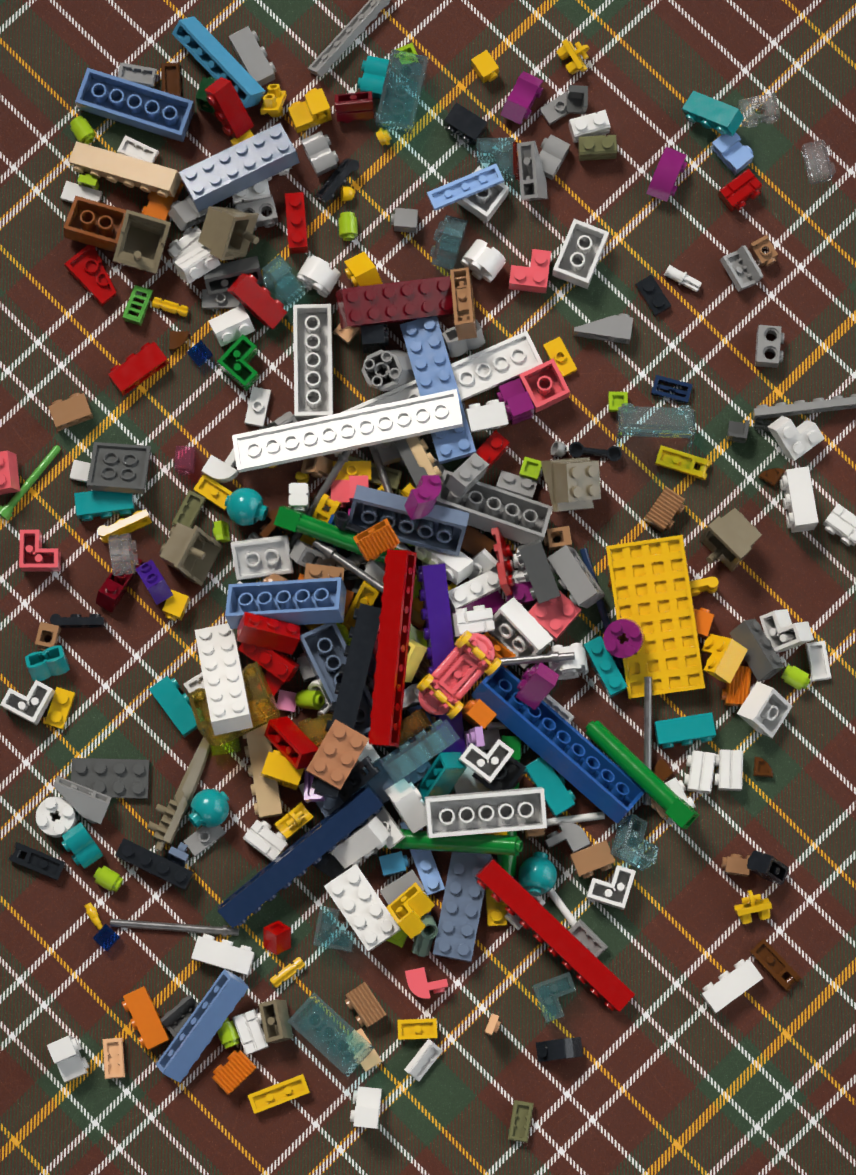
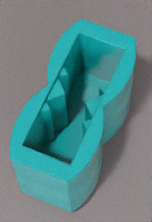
M367 56V60L362 62L361 71L364 73L363 77L358 79L357 89H360V92L372 91L373 97L382 99L389 73L390 60Z
M60 645L49 647L44 651L33 652L25 657L27 669L33 681H43L50 676L62 675L70 670L68 659Z
M81 822L61 835L64 839L61 842L67 852L70 850L73 852L74 855L71 857L77 866L81 864L85 869L104 856Z

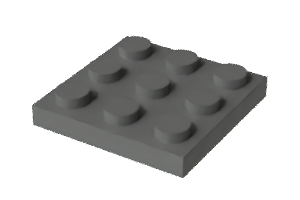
M94 442L87 490L145 494L151 446Z

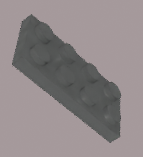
M72 758L71 781L111 798L148 799L150 760Z

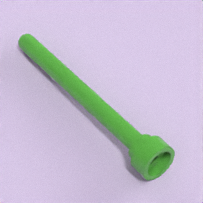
M54 446L21 486L20 491L16 492L7 505L0 506V516L8 521L13 516L12 509L61 450L60 446Z

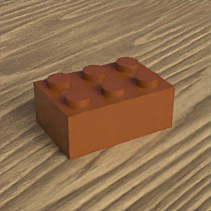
M75 195L63 227L64 236L67 239L115 252L126 210Z

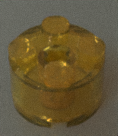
M333 714L317 716L318 718L311 719V717L298 722V728L319 748L327 734L325 731L327 721H332Z

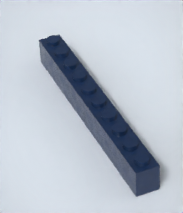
M367 783L219 904V914L232 928L244 924L247 920L246 917L251 913L256 914L262 908L261 905L263 903L272 901L277 896L279 890H285L292 884V880L296 876L299 878L304 875L307 867L311 864L316 865L322 859L321 856L326 852L330 853L337 847V843L340 840L348 839L352 835L351 831L356 827L361 828L364 826L367 818L371 815H377L383 809V800Z

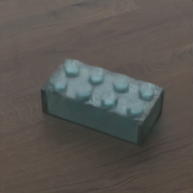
M392 49L375 120L376 126L410 134L413 133L429 57Z
M439 719L430 725L432 730L427 733L423 730L414 737L416 741L411 744L407 741L398 748L400 752L396 755L390 753L382 759L384 763L380 766L393 784L460 739L447 719L444 721Z
M315 992L287 1021L347 1077L375 1048Z

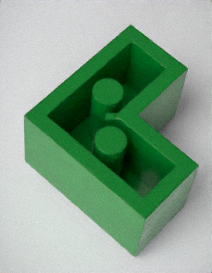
M242 334L217 361L218 367L245 391L259 379L258 372L248 364L258 353L257 346Z

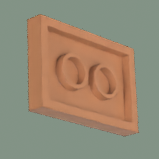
M335 719L307 767L306 772L341 790L369 738Z

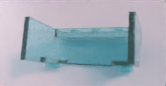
M624 403L621 407H618L616 414V444H620L621 436L688 438V447H692L695 438L694 409H691V406L681 405L679 408L640 407L633 406L631 403Z

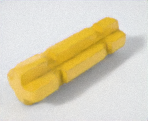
M154 297L152 301V307L161 308L163 311L173 314L179 313L183 317H186L189 312L188 306H179L178 303L168 300L163 301L162 298Z
M300 957L296 958L292 965L290 963L279 971V975L276 976L275 974L270 978V982L275 988L282 985V981H287L295 975L298 969L301 970L305 967V963Z

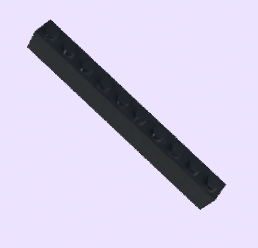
M360 603L359 608H355L353 619L356 620L355 627H350L348 638L352 639L350 646L346 645L344 656L347 657L346 664H341L339 675L342 676L341 683L337 682L334 694H338L336 702L332 701L330 713H333L332 721H327L326 732L329 731L335 719L352 729L355 727L380 624L381 608ZM317 777L313 778L311 788L315 789L314 794L337 799L338 789Z

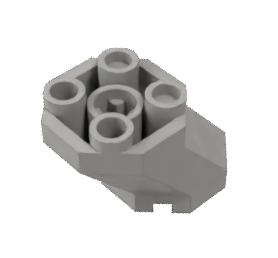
M379 350L366 357L361 370L367 385L381 391H390L415 380L409 355L402 350Z

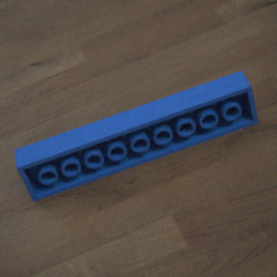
M499 666L493 674L487 676L479 684L471 696L474 699L482 700L497 714L495 717L618 824L645 791L544 701L534 710L516 698L519 690L517 686L520 680L507 668Z

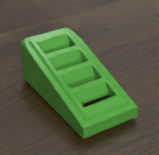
M137 285L134 286L122 317L123 321L139 326L142 325L153 290ZM139 291L147 294V296L143 297L137 295V292ZM135 298H136V299H140V300H143L144 303L142 304V303L136 302V301H134V300H135ZM135 305L142 308L141 310L132 308V306ZM130 312L138 313L139 316L131 315Z

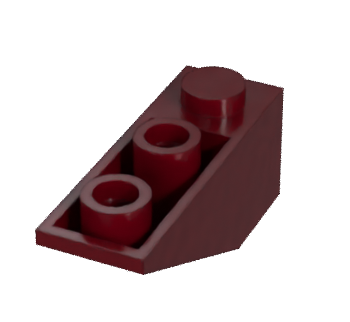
M125 552L99 589L95 604L113 612L135 576L136 568L140 567L143 560Z

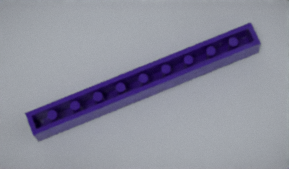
M445 563L419 566V570L416 572L417 580L421 583L419 599L423 601L421 618L425 620L423 636L424 640H427L428 646L425 652L426 659H429L430 667H427L428 674H432L454 649ZM462 711L452 719L446 714L433 715V717H436L434 732L438 736V744H436L437 755L442 752H461L462 755L466 750Z

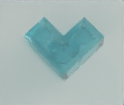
M477 138V163H495L504 181H514V138Z
M446 215L444 221L439 222L433 239L436 241V245L432 246L430 256L433 257L432 265L450 270L454 269L460 245L465 235L467 220Z
M280 255L262 268L263 283L269 290L273 289L277 293L275 296L280 302L290 306L305 293V287L292 274V268Z
M634 814L623 818L619 822L610 854L641 871L654 865L659 847L644 839L648 822Z
M320 906L313 946L352 953L356 933L337 929L340 909Z
M570 972L532 985L545 1024L564 1017L558 998L576 991Z

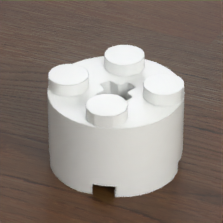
M476 239L460 262L463 266L469 267L473 271L472 275L478 280L484 278L491 283L506 263V259L494 247L490 249L486 247L488 243Z
M308 255L296 278L302 282L301 285L306 289L311 290L313 288L317 290L319 295L327 298L341 273L336 268L332 270L329 267L330 264L323 259Z
M573 643L566 647L554 645L551 647V651L547 653L551 654V652L557 651L559 653H575V660L560 661V663L553 664L548 662L549 668L560 675L558 680L578 678L579 673L583 672L586 675L589 672L586 650L582 647V643Z
M48 797L37 808L36 823L47 835L55 838L62 837V834L76 826V810L62 797ZM58 814L61 817L60 820L56 819L54 822L53 815Z

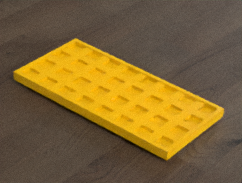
M683 535L606 546L617 620L627 618L637 622L644 634V642L641 649L633 656L623 658L628 698L644 697V677H652V696L706 688ZM625 633L619 636L622 643L629 639L626 638Z

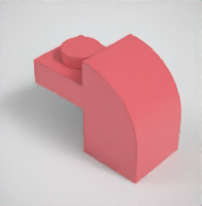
M424 967L405 971L408 987L418 998L431 999L429 991H433L434 994L442 993L448 987L447 979L427 983Z

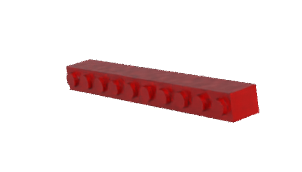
M387 549L385 557L384 587L381 596L382 608L379 617L380 629L377 637L378 651L376 653V672L374 673L375 683L372 693L373 704L370 713L371 726L368 734L369 744L399 747L417 558L416 552L408 550Z
M490 859L475 875L478 878L476 882L484 890L488 888L492 892L490 896L496 902L500 903L502 901L507 906L505 910L512 917L516 915L521 919L519 923L526 930L530 928L535 933L533 937L541 944L545 942L549 946L547 950L554 957L559 956L564 960L562 962L563 966L569 971L573 969L577 973L575 977L581 983L585 984L587 982L592 987L590 991L597 998L601 996L606 1001L604 1003L605 1006L612 1012L614 1009L620 1012L635 996L619 978L494 859Z

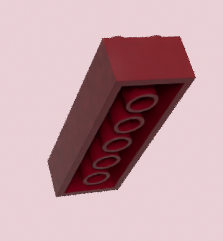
M450 276L343 288L336 291L341 329L414 321L437 316V318L447 317L454 314Z

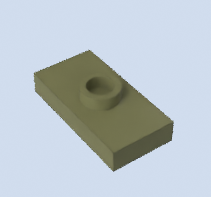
M189 490L172 525L176 526L178 522L192 528L207 499Z
M514 1100L508 1140L528 1142L534 1103Z

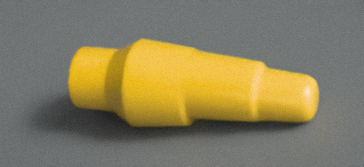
M91 902L86 904L84 907L86 908L87 915L99 930H102L104 927L98 917L97 909Z

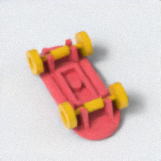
M466 630L456 640L454 644L456 647L432 674H427L416 687L419 690L418 700L426 712L433 715L446 714L450 719L454 718L464 706L460 700L484 673L490 676L501 665L502 661L498 657L494 659L495 650L492 642L483 634L470 633Z

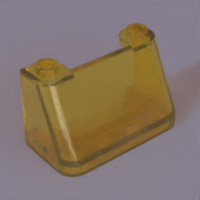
M258 662L249 664L243 669L253 728L214 735L205 689L198 688L188 694L198 730L212 746L223 745L268 724L270 719L280 716L278 705Z

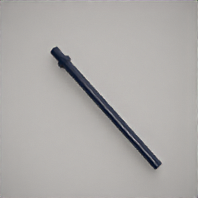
M587 548L581 549L582 560L597 582ZM602 598L596 604L604 629L606 630L611 622ZM611 655L618 669H623L622 658Z

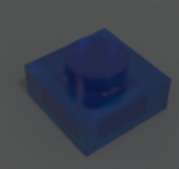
M201 340L186 352L198 367L213 357L212 352Z
M107 924L93 937L107 952L121 938Z

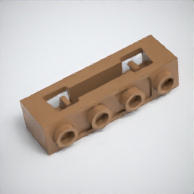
M469 267L450 270L454 323L458 341L477 338L473 285Z

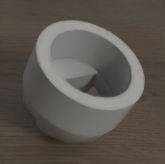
M555 441L551 447V455L563 457L566 454V445L560 441Z

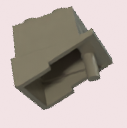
M209 206L198 242L210 249V254L220 260L245 257L250 242L253 244L259 242V238L253 235L259 214L244 213L234 208Z
M126 210L113 262L157 274L171 222Z
M590 457L541 461L553 512L594 508L592 500L601 499L599 461L590 460Z
M734 508L722 518L718 516L703 532L704 534L700 541L712 552L706 558L708 563L712 564L718 558L733 572L751 551V547L762 534L742 513Z
M177 522L176 526H173L169 532L167 543H164L160 549V557L166 565L179 571L185 579L202 586L223 546L195 525L192 529Z

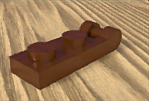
M764 938L749 952L786 992L791 989L795 982L801 980L797 972ZM785 972L790 975L786 980L781 977Z

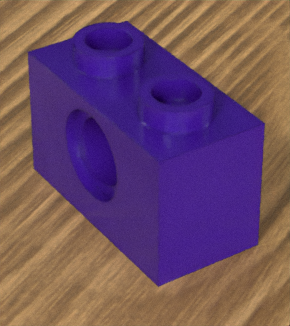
M152 559L136 568L138 575L156 605L173 596Z

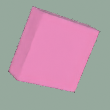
M279 690L276 709L295 713L297 706L295 696L297 693Z

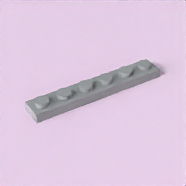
M369 0L307 69L319 77L326 74L333 63L340 59L342 53L353 44V41L365 31L370 22L377 18L379 12L390 3V0Z
M856 394L850 395L851 397L847 398L834 396L830 400L816 398L813 399V402L798 400L794 404L788 405L786 402H780L771 407H768L766 404L758 405L754 408L752 416L753 420H755L756 418L767 419L856 408Z

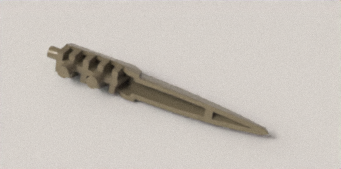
M210 724L179 785L174 800L170 799L167 807L157 804L155 811L164 814L159 825L150 821L147 826L148 829L155 832L153 838L158 840L154 849L162 852L165 844H172L190 805L214 736L212 724Z

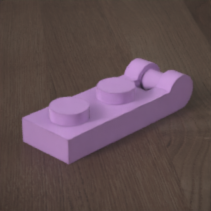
M482 726L464 731L466 748L470 743L477 748L485 746Z

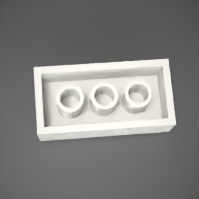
M357 864L324 886L368 952L401 931Z

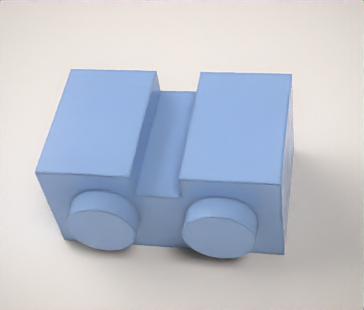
M736 132L733 137L727 134L719 136L711 145L714 153L734 175H737L749 165L754 157L751 148L739 142L741 138Z

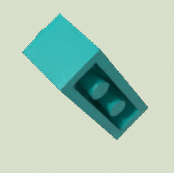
M696 91L691 93L682 107L686 115L685 118L692 123L698 122L707 129L713 128L722 135L727 134L733 137L744 120L740 109Z
M107 491L74 493L76 515L82 521H91L93 517L99 516L102 519H107L115 514L129 516L131 512H135L133 493Z
M599 636L583 644L586 655L608 697L611 698L627 690L628 686L611 654L606 650L602 637Z
M167 675L149 690L185 738L203 724L200 720L203 716L197 708L194 710L189 704L192 701L186 693L182 695L179 692L178 688H180V685L175 678L170 679Z
M712 712L654 722L657 746H662L663 749L673 748L674 744L681 743L682 746L691 745L696 740H701V743L710 742L716 736Z
M461 752L439 753L417 786L424 802V797L448 795L466 770V765L458 760Z
M539 757L525 766L528 769L526 773L534 786L544 788L545 803L555 818L575 806L574 800H576V797L571 790L567 791L563 785L566 783L560 773L556 774L553 767L543 758Z

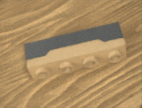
M420 436L394 441L416 486H418L422 475L442 476L438 466L434 467L433 463L436 461L430 452L427 453L426 450L429 447L424 439H420Z

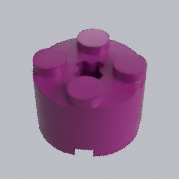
M622 618L612 622L606 628L603 641L606 650L610 654L618 658H628L641 649L644 642V634L637 622ZM625 633L626 638L629 639L628 641L622 643L621 639H619V636Z

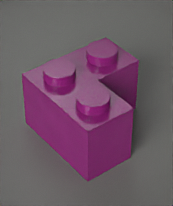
M520 378L498 386L497 398L499 402H504L507 419L511 421L512 425L534 416L533 403L528 391L524 390Z
M541 662L538 665L535 664L531 669L527 668L522 675L523 679L517 686L519 690L516 698L535 710L553 689L560 675Z

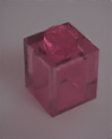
M176 446L174 469L179 475L189 476L190 473H195L197 453L195 447Z

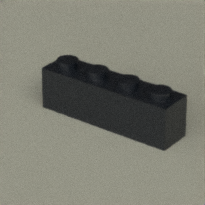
M123 838L115 854L117 858L185 891L188 890L195 876L194 872Z

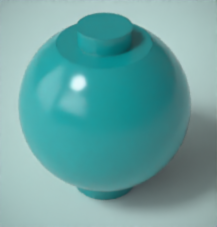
M251 488L237 489L231 495H228L225 500L229 518L241 526L253 525L258 520L264 521L268 514L269 507L263 505L261 495Z
M204 789L198 792L192 799L190 805L192 813L188 815V819L196 828L201 825L207 828L219 826L226 820L229 813L228 796L223 791L219 792L215 789Z
M535 852L533 857L526 859L521 864L518 872L519 883L532 896L545 894L554 887L557 881V871L546 853Z

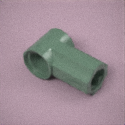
M423 915L421 917L423 923L430 927L424 928L415 937L412 952L421 957L429 955L433 939L438 934V928L431 915Z

